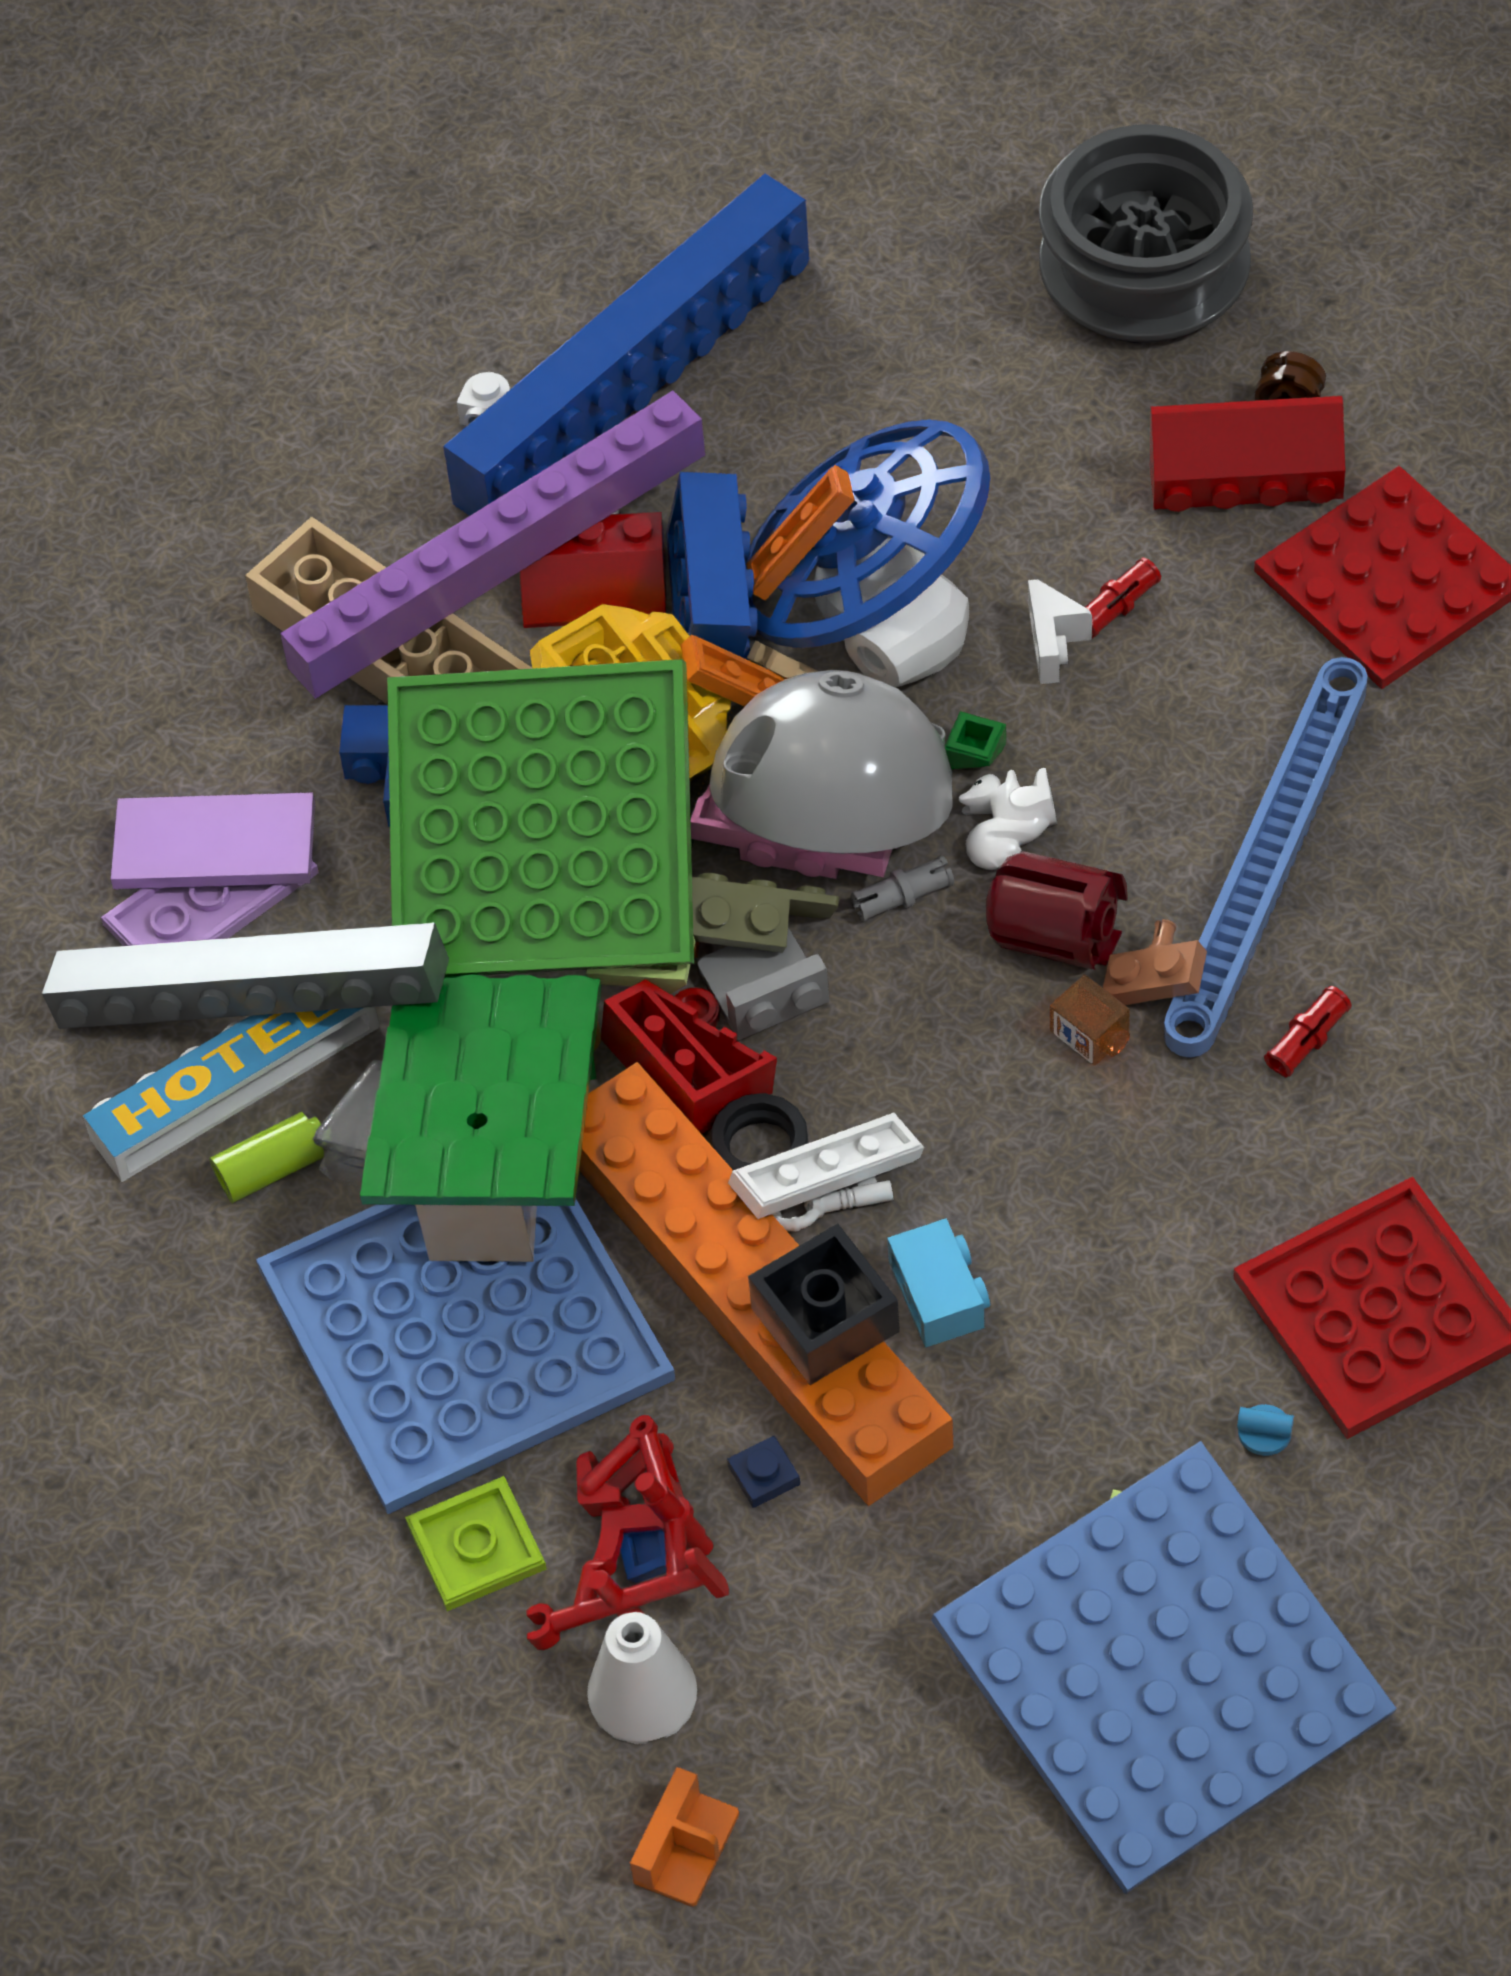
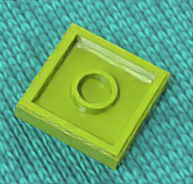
M505 1476L405 1517L407 1526L447 1611L547 1570L545 1560Z

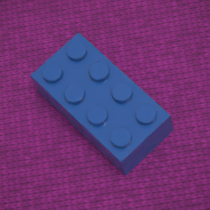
M679 472L666 530L673 615L689 636L692 634L749 660L747 658L750 652L748 636L755 637L758 616L756 607H749L748 599L752 598L754 574L752 569L745 568V560H748L750 553V534L748 531H742L741 523H744L746 518V495L738 494L737 474Z

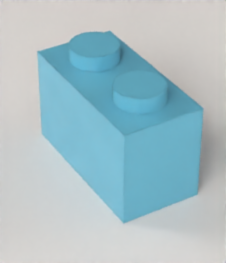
M947 1218L887 1238L889 1264L925 1348L984 1328V1309L990 1307L987 1289L981 1277L972 1278L968 1269V1265L972 1264L967 1243L963 1235L954 1236Z

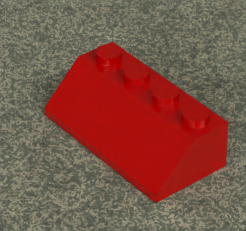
M1342 396L1151 407L1150 476L1154 509H1168L1180 512L1190 507L1215 506L1220 509H1229L1243 504L1262 503L1266 506H1278L1284 502L1311 501L1322 504L1332 499H1344L1346 468Z

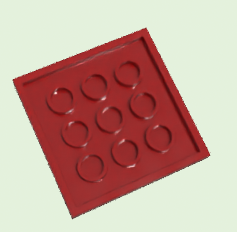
M1397 466L1254 562V572L1347 658L1359 662L1365 668L1367 676L1381 689L1511 602V565L1400 466Z
M1413 1176L1234 1268L1233 1279L1346 1439L1511 1353V1308Z

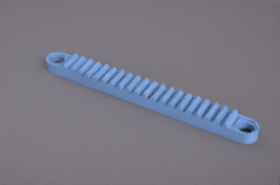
M1340 657L1331 659L1320 669L1199 939V942L1207 951L1199 993L1173 997L1164 1021V1039L1168 1048L1179 1056L1190 1058L1200 1056L1213 1045L1222 1023L1225 1022L1228 1009L1232 1006L1235 993L1240 988L1242 977L1247 972L1250 959L1253 958L1256 946L1261 940L1263 930L1268 924L1270 914L1275 908L1276 900L1282 892L1283 884L1287 881L1290 868L1294 865L1297 852L1301 849L1304 836L1307 835L1317 807L1322 801L1323 793L1329 785L1331 775L1333 776L1337 761L1340 760L1343 748L1348 742L1349 734L1355 726L1356 718L1365 700L1368 676L1365 668L1351 658ZM1337 677H1347L1356 686L1349 691H1337L1329 683ZM1183 1021H1195L1204 1028V1031L1197 1037L1188 1038L1180 1035L1175 1028Z

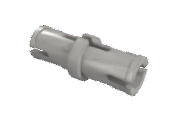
M942 855L905 872L899 868L890 872V878L851 892L850 896L853 907L855 909L860 907L861 911L857 912L862 922L900 905H903L906 909L915 905V899L954 885L951 868L944 869L948 862Z

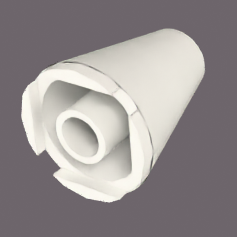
M631 1612L617 1617L607 1629L589 1679L588 1703L598 1725L615 1739L633 1744H643L664 1736L667 1738L677 1733L689 1720L697 1700V1682L690 1664L657 1622L646 1614Z

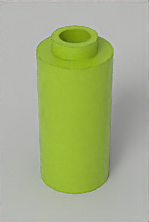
M299 1112L210 1157L209 1161L219 1184L233 1204L324 1158L325 1155L322 1147L329 1144L324 1128L316 1116L308 1119L303 1112Z

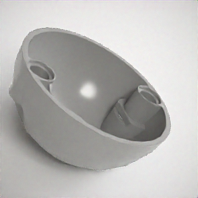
M826 670L804 673L785 679L758 693L732 720L715 753L710 776L712 798L717 807L731 821L747 831L772 842L816 852L841 854L869 853L906 846L927 837L939 829L948 819L953 807L952 771L944 747V729L931 723L924 713L899 689L875 678L849 671Z

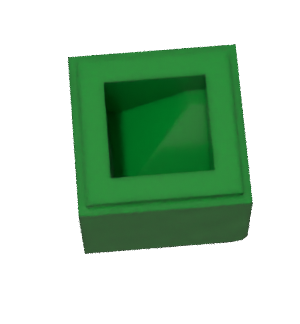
M960 711L944 746L951 769L990 766L1006 745V724Z

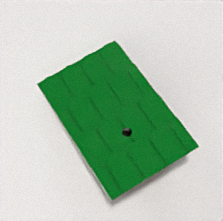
M474 974L463 975L456 978H444L438 1002L392 1006L389 1027H387L379 1088L376 1092L371 1133L368 1136L360 1199L362 1204L415 1205L429 1261L533 1262L537 1206H575L602 988L600 979H592L581 975H567L559 978H538L532 975L488 978Z

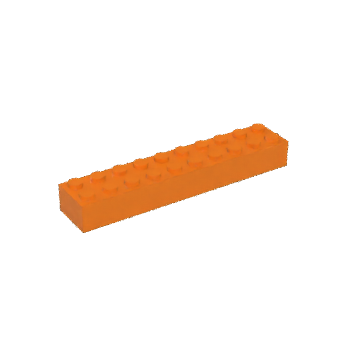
M638 1062L588 1093L579 1171L868 1507L954 1448L952 1418L885 1342L880 1343L814 1384L809 1385L751 1309L748 1281L749 1275L797 1248L799 1244L772 1214L757 1219L728 1184L733 1171L732 1168Z

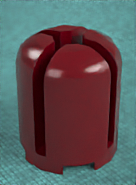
M1024 851L1007 857L997 870L996 877L992 880L986 897V922L993 941L1001 948L1095 970L1096 964L1107 966L1109 957L1113 954L1122 934V931L1113 929L1118 899L1128 900L1127 883L1123 874Z

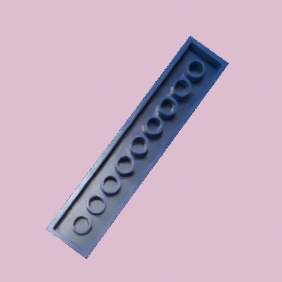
M764 173L446 443L443 447L453 505L471 516L615 427L633 411L644 409L649 404L653 394L666 383H674L681 376L684 367L697 356L702 357L708 354L721 335L728 329L738 328L750 310L760 302L765 303L769 301L776 293L779 285L791 275H799L806 268L810 260L806 199Z

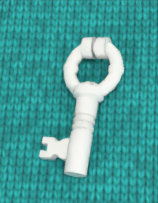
M874 1176L857 1182L858 1186L851 1189H839V1191H833L806 1201L805 1209L807 1212L800 1217L782 1218L781 1211L772 1215L786 1231L797 1232L810 1226L817 1219L822 1218L824 1213L839 1211L840 1209L844 1210L848 1207L850 1209L854 1206L861 1207L893 1201L890 1180L877 1182Z

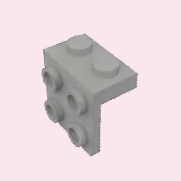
M789 928L787 947L783 953L727 946L703 956L698 961L699 973L709 991L717 999L719 1008L732 1031L737 1034L738 1041L829 1002L828 977L825 964L818 953L806 958Z

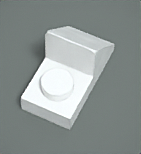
M1028 580V608L1040 684L1059 682V665L1068 664L1066 642L1092 639V614L1087 608L1040 580Z

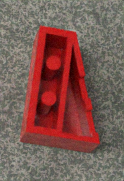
M645 979L604 1000L601 1040L626 1068L638 1062L701 1134L712 1129L716 1115L729 1102L744 1095L773 1094L777 1064L775 1056L765 1050L758 1054L738 1042L735 1032L725 1026L718 1030L698 1018V1010Z

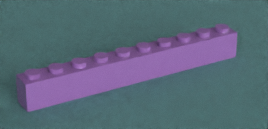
M674 391L661 397L281 632L288 669L315 699L704 457L702 418Z

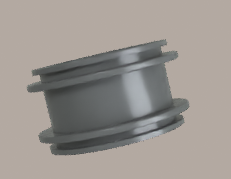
M1130 125L1111 129L1091 137L1078 145L1055 167L1042 189L1039 201V224L1043 237L1039 251V266L1042 281L1048 294L1065 314L1079 324L1100 335L1120 341L1136 343L1168 341L1186 336L1207 326L1231 308L1244 290L1249 277L1251 250L1248 236L1253 222V202L1249 186L1239 169L1221 150L1204 138L1182 129L1163 125ZM1125 252H1129L1132 257L1127 256Z

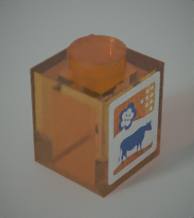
M1085 974L1050 1004V1031L1094 1066L1106 1055L1114 1057L1119 1054L1129 1041L1130 1009Z

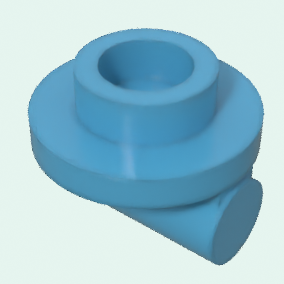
M1257 1405L1251 1408L1240 1407L1237 1423L1239 1440L1248 1451L1262 1456L1277 1454L1284 1450L1291 1440L1294 1415H1288L1272 1405Z

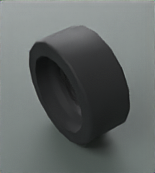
M766 1093L744 1095L729 1102L716 1115L710 1131L712 1147L732 1170L751 1164L739 1160L730 1151L732 1136L739 1129L750 1124L768 1123L781 1127L790 1137L791 1146L789 1150L808 1144L807 1124L799 1109L783 1097Z

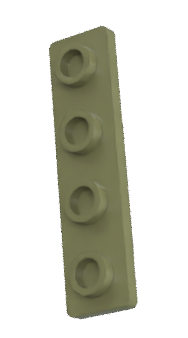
M703 873L698 875V877H692L693 936L695 942L783 953L787 947L789 915L830 919L838 908L839 897L827 895L824 889L815 886H801L796 888V890L777 888L776 883L768 880H750L747 884L728 882V878L721 874Z

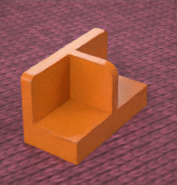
M676 1767L630 1862L633 1883L693 1907L697 1905L739 1817L738 1808L701 1794L697 1774Z

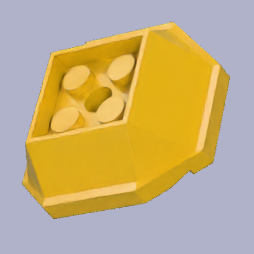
M602 604L539 640L530 650L532 668L683 659L681 644L689 637V634L673 614L652 611L649 615L630 608ZM687 681L689 781H692L713 767L715 753L727 732V712L730 710L731 700Z

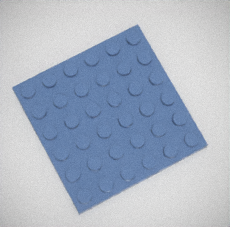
M575 1199V1206H537L533 1262L429 1261L415 1205H374L256 1259L258 1269L387 1515L675 1380L674 1368L577 1199Z
M1201 1441L934 1613L931 1619L1111 1877L1125 1894L1392 1715L1397 1709Z

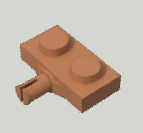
M1162 919V923L1160 920H1157L1155 922L1152 944L1148 948L1110 955L1101 997L1108 1005L1123 1006L1199 993L1206 960V949L1198 940L1172 944L1174 932L1176 931L1175 923Z

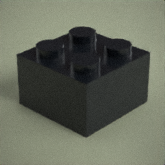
M838 1223L748 1276L751 1309L809 1385L814 1384L900 1332L898 1299Z

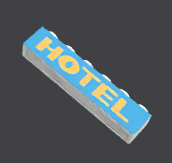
M364 1007L251 1015L242 1021H235L229 1024L222 1033L200 1046L187 1049L177 1060L162 1069L145 1074L135 1085L115 1097L106 1098L97 1103L91 1111L83 1115L90 1141L120 1181L123 1182L378 1029L379 1022L376 1008Z

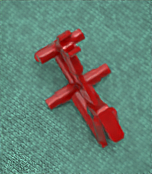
M641 1415L634 1419L629 1428L630 1433L599 1463L592 1451L585 1452L577 1458V1500L590 1516H602L599 1543L593 1560L585 1562L582 1567L574 1605L554 1611L549 1605L539 1603L526 1610V1616L535 1625H543L539 1630L527 1633V1640L537 1650H546L557 1644L560 1640V1632L615 1614L618 1617L631 1612L645 1614L639 1606L701 1586H705L716 1599L728 1596L729 1586L725 1577L706 1557L713 1550V1541L706 1535L705 1528L693 1516V1506L684 1498L671 1455L674 1443L666 1434H657L658 1425L648 1415ZM640 1449V1451L628 1463H626ZM613 1474H615L607 1483H605ZM635 1482V1488L641 1493L646 1504L630 1505V1500L621 1497V1494ZM662 1530L665 1537L666 1575L621 1589L610 1576L616 1571V1561L621 1550L624 1533Z

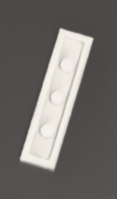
M891 1113L733 1170L728 1184L757 1219L912 1163L921 1157L924 1146L895 1113Z

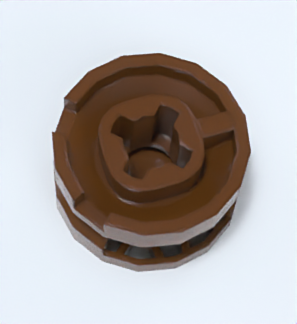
M1292 351L1274 353L1268 356L1262 364L1261 378L1255 389L1254 400L1321 397V391L1326 383V373L1322 365L1303 353Z

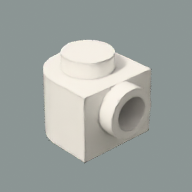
M483 372L472 376L465 383L457 401L460 425L468 426L510 390L509 383L503 376L493 372Z

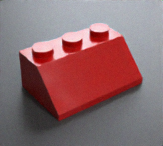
M662 512L609 515L521 570L523 627L565 626L602 604L630 608L649 615L652 611L667 613L666 559Z

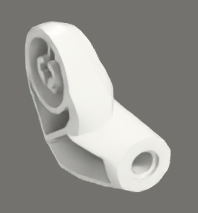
M888 537L874 551H872L862 559L858 560L857 565L861 564L863 561H865L873 554H875L886 543H888L891 538ZM906 545L883 567L861 580L859 584L863 603L895 583L915 566L925 554ZM817 566L814 581L838 575V568L825 569ZM941 574L915 600L890 618L862 633L844 639L845 648L849 657L865 676L875 678L895 688L918 681L941 671L959 656L964 645L969 621V601L950 580ZM841 590L832 594L815 597V602L825 618H830L844 612Z

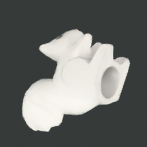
M1041 768L1036 772L1034 784L1031 786L1020 787L1014 770H1010L1007 773L1006 781L1002 785L997 776L987 774L980 777L969 791L959 796V802L966 805L962 809L963 814L993 815L992 819L977 824L970 831L965 842L966 853L970 860L976 866L986 870L998 869L1007 857L1021 852L1020 846L1038 838L1047 827L1058 824L1046 768Z

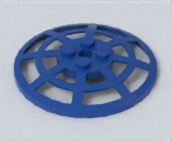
M938 420L909 421L886 427L862 437L839 450L815 467L788 492L762 524L751 543L749 558L745 560L746 569V563L765 543L772 531L773 533L834 465L848 472L855 501L799 562L791 577L787 576L777 587L782 591V594L771 618L763 615L757 609V631L763 638L777 645L792 648L818 647L842 641L890 618L915 600L939 578L969 541L981 519L988 499L990 486L989 463L980 445L966 430L950 422ZM940 435L953 437L959 442L965 454L966 465L939 470L933 456L923 446ZM915 436L914 438H912V439L909 440L908 442L898 441V440H902V439H906V438ZM892 453L877 468L860 470L863 459ZM907 458H914L919 463L922 474L897 482L891 473ZM966 481L958 508L941 536L937 538L921 530L920 527L925 522L935 502L938 487L940 485ZM921 490L918 501L906 522L901 521L906 503L905 495ZM888 537L891 538L890 541L886 543L875 554H873L871 557L863 561L861 564L857 565L858 560L862 559L863 557L867 556L869 553L874 551ZM906 545L925 554L915 566L895 583L863 603L859 584L861 580L883 567ZM815 565L825 569L838 568V575L817 581H806ZM841 590L844 607L843 613L814 622L786 623L797 597H820ZM752 596V598H748L749 607H755Z

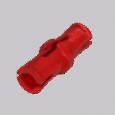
M1144 557L1136 561L1135 565L1117 580H1108L1100 588V594L1085 606L1092 614V638L1096 637L1104 627L1121 613L1124 616L1134 609V602L1152 586L1161 581L1160 571L1152 561ZM1128 588V591H1126L1121 597H1119L1114 603H1112L1107 608V605L1110 602H1112L1116 597L1121 595Z
M1326 987L1304 1014L1298 1013L1289 1022V1031L1270 1052L1268 1051L1264 1055L1267 1066L1285 1078L1290 1077L1294 1073V1069L1313 1048L1319 1050L1326 1043L1327 1033L1351 1009L1352 1004L1347 995L1337 987Z

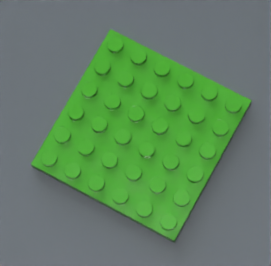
M683 659L387 677L392 926L435 923L449 957L445 975H486L694 964L687 664Z

